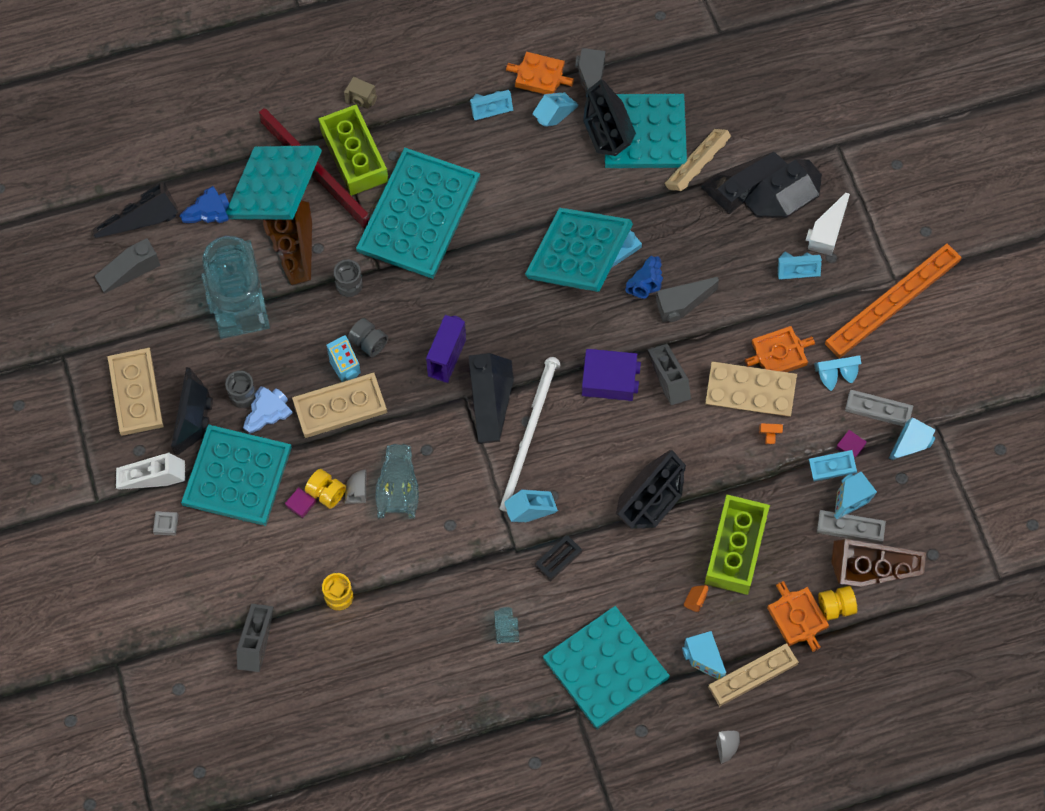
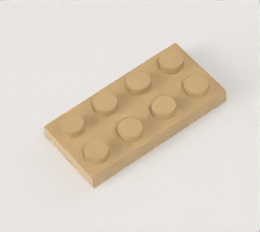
M150 348L107 356L121 436L164 427Z
M711 362L705 405L791 417L797 374Z
M375 373L292 397L305 438L387 413Z

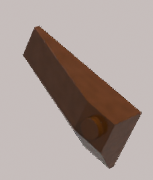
M301 200L293 220L263 219L264 230L274 244L273 248L282 261L281 265L291 285L311 281L312 218L309 202Z
M847 539L835 540L833 544L832 566L838 584L863 587L924 575L926 552Z

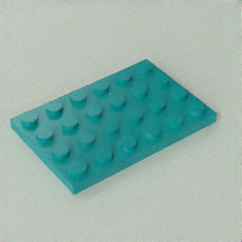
M404 147L356 247V251L434 279L477 186L480 173Z

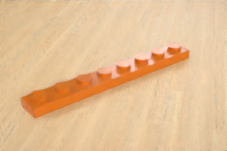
M945 244L825 341V345L840 359L959 263L962 257L951 246Z

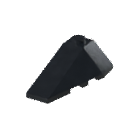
M771 152L715 174L701 188L728 214H731L744 203L746 198L762 180L786 166L787 163L775 152Z
M162 181L140 195L141 199L139 202L126 205L121 215L114 214L93 229L95 238L155 225L163 221L168 222L174 219L176 213H178V208L165 183Z
M491 353L469 355L478 444L500 442L514 382L512 361Z

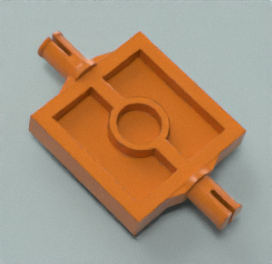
M526 52L520 65L508 63L506 71L517 73L515 87L542 94L555 93L560 84L572 87L574 78L562 76L565 61Z
M792 326L752 339L751 343L756 355L745 358L744 361L747 367L759 363L766 370L789 372L807 366L808 361L804 354V348L815 345V341L812 336L800 340L795 335Z
M784 581L781 584L778 583L776 587L782 597L768 605L767 609L788 646H791L800 641L807 640L812 652L820 649L821 646L817 642L815 635L827 629L829 624L809 588L806 587L797 592H789Z

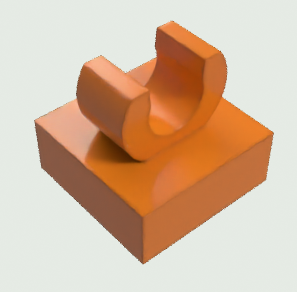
M759 424V433H766L765 444H775L776 434L783 433V424Z

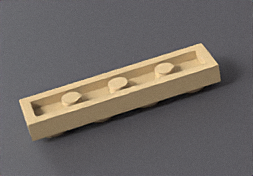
M714 129L687 158V162L682 164L664 183L668 190L682 191L685 189L693 177L701 172L704 165L713 159L715 153L726 145V141L731 137L729 131Z
M786 643L709 684L708 688L720 707L797 666L799 662Z

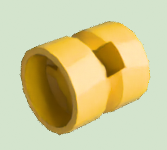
M321 468L313 473L305 486L306 493L315 499L319 498V501L329 509L338 504L346 490L345 484L337 479L332 480V476Z
M333 573L324 579L322 591L326 604L334 610L348 608L353 601L352 586L348 577L341 573Z
M851 586L837 588L835 593L832 590L819 592L820 610L827 621L837 619L839 614H842L844 617L857 614V602Z

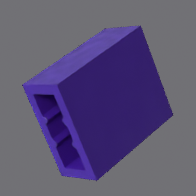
M444 316L426 357L428 377L446 383L449 382L466 342L465 321L457 316Z
M586 349L582 396L633 401V393L638 394L639 381H635V374H640L641 362L637 361V353Z

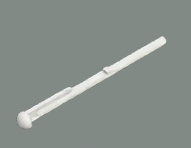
M549 357L544 362L545 368L532 404L533 410L523 440L519 444L520 449L499 508L502 511L507 512L504 502L513 496L554 371L560 368V361L555 357Z

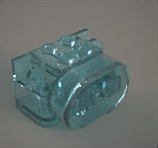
M223 236L213 240L203 253L204 273L201 275L206 290L207 304L209 305L210 313L215 314L220 339L270 329L251 240L244 241L235 236Z

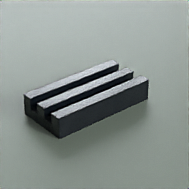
M566 535L535 563V567L540 569L541 573L546 575L547 579L551 582L582 553V549ZM567 543L569 544V546L562 553H560L550 564H548L546 567L543 566L564 545H566ZM575 549V551L571 555H569L559 566H557L552 572H549L568 553Z

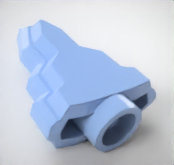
M260 386L254 394L256 399L251 404L252 412L246 417L243 429L250 434L261 430L266 424H274L279 419L285 420L293 413L285 404L288 401L287 397L276 388L271 392L265 387Z

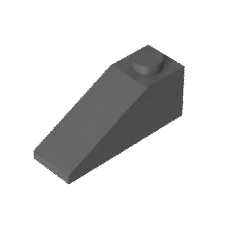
M582 48L581 56L577 55L575 67L579 68V78L585 94L590 87L603 77L606 51Z
M148 238L128 247L98 272L95 278L105 294L161 265L155 250Z
M718 277L657 291L656 303L662 321L675 322L686 316L717 291Z
M665 344L648 349L649 357L669 403L674 405L690 400L689 379L669 345Z
M251 604L237 647L238 670L260 672L267 646L273 606Z

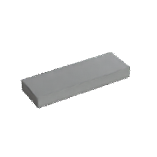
M851 389L845 407L846 412L904 426L906 421L911 418L913 405Z
M820 510L817 533L883 543L886 521L848 514L836 519L834 517L835 512Z

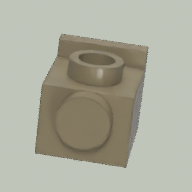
M356 77L352 78L344 91L347 104L353 102L359 107L363 106L369 109L377 100L375 86Z

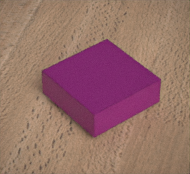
M848 430L838 443L836 449L840 452L852 450L855 460L865 447L867 441Z
M298 487L287 500L285 506L303 519L316 503V499Z

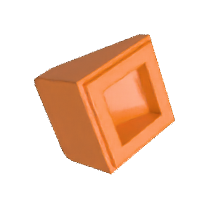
M708 586L692 587L684 602V607L698 613L707 597Z

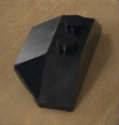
M600 79L586 91L587 100L583 121L596 153L617 156L631 145L636 132L623 101L604 80Z
M795 159L762 180L746 198L744 203L757 218H763V216L787 218L819 197L822 174L809 159Z
M188 367L185 370L171 443L172 450L176 455H179L204 437V431L207 430L209 425L208 410H212L213 398L210 397L208 389L192 369Z
M669 450L646 465L620 495L616 514L630 529L656 528L682 497L684 471L686 469L685 463L673 450Z

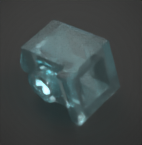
M503 607L499 611H494L497 644L519 642V631H514L518 630V619L513 617L512 608Z

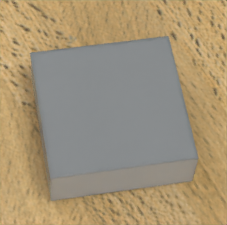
M156 511L153 528L154 535L176 536L178 513Z

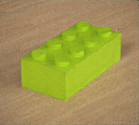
M357 104L319 118L321 133L351 196L388 182L387 168Z
M726 495L707 571L706 585L746 595L749 594L770 505Z

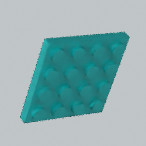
M616 94L624 103L636 135L631 145L617 156L605 155V168H679L687 162L684 94Z
M319 146L254 147L229 203V208L226 211L229 219L293 220L322 152Z
M559 208L525 275L531 280L600 292L633 225L631 219Z
M208 425L181 502L182 506L266 526L292 449L291 444Z
M616 606L543 656L544 661L596 730L670 677Z

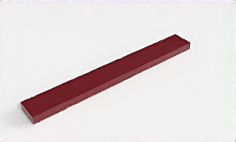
M263 108L259 111L261 123L283 146H302L267 109ZM317 161L312 173L314 178L363 228H366L369 222V214Z

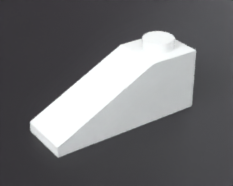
M845 193L815 222L814 228L808 230L806 241H809L808 250L832 256L848 203L849 193Z
M170 453L116 468L117 489L169 486L185 481V461Z

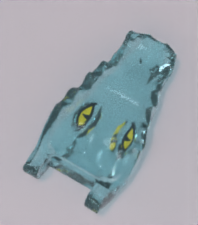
M387 445L386 461L383 464L381 476L378 478L376 485L378 518H385V512L407 513L408 518H415L419 502V488L411 460V447L408 445Z

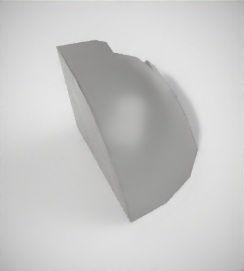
M366 469L352 474L348 479L344 504L366 503Z
M721 731L718 733L716 744L721 764L729 761L736 753L740 743L738 731Z

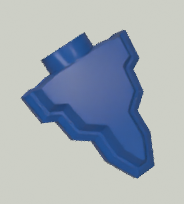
M214 186L204 190V194L196 198L195 204L187 207L180 214V218L183 223H196L201 220L207 223L228 221L229 217L226 213V210L229 208L228 199L225 193L218 194Z
M650 256L645 261L643 267L636 271L634 276L628 280L625 289L628 294L638 298H647L649 293L661 289L663 277L660 270L662 266L660 257Z

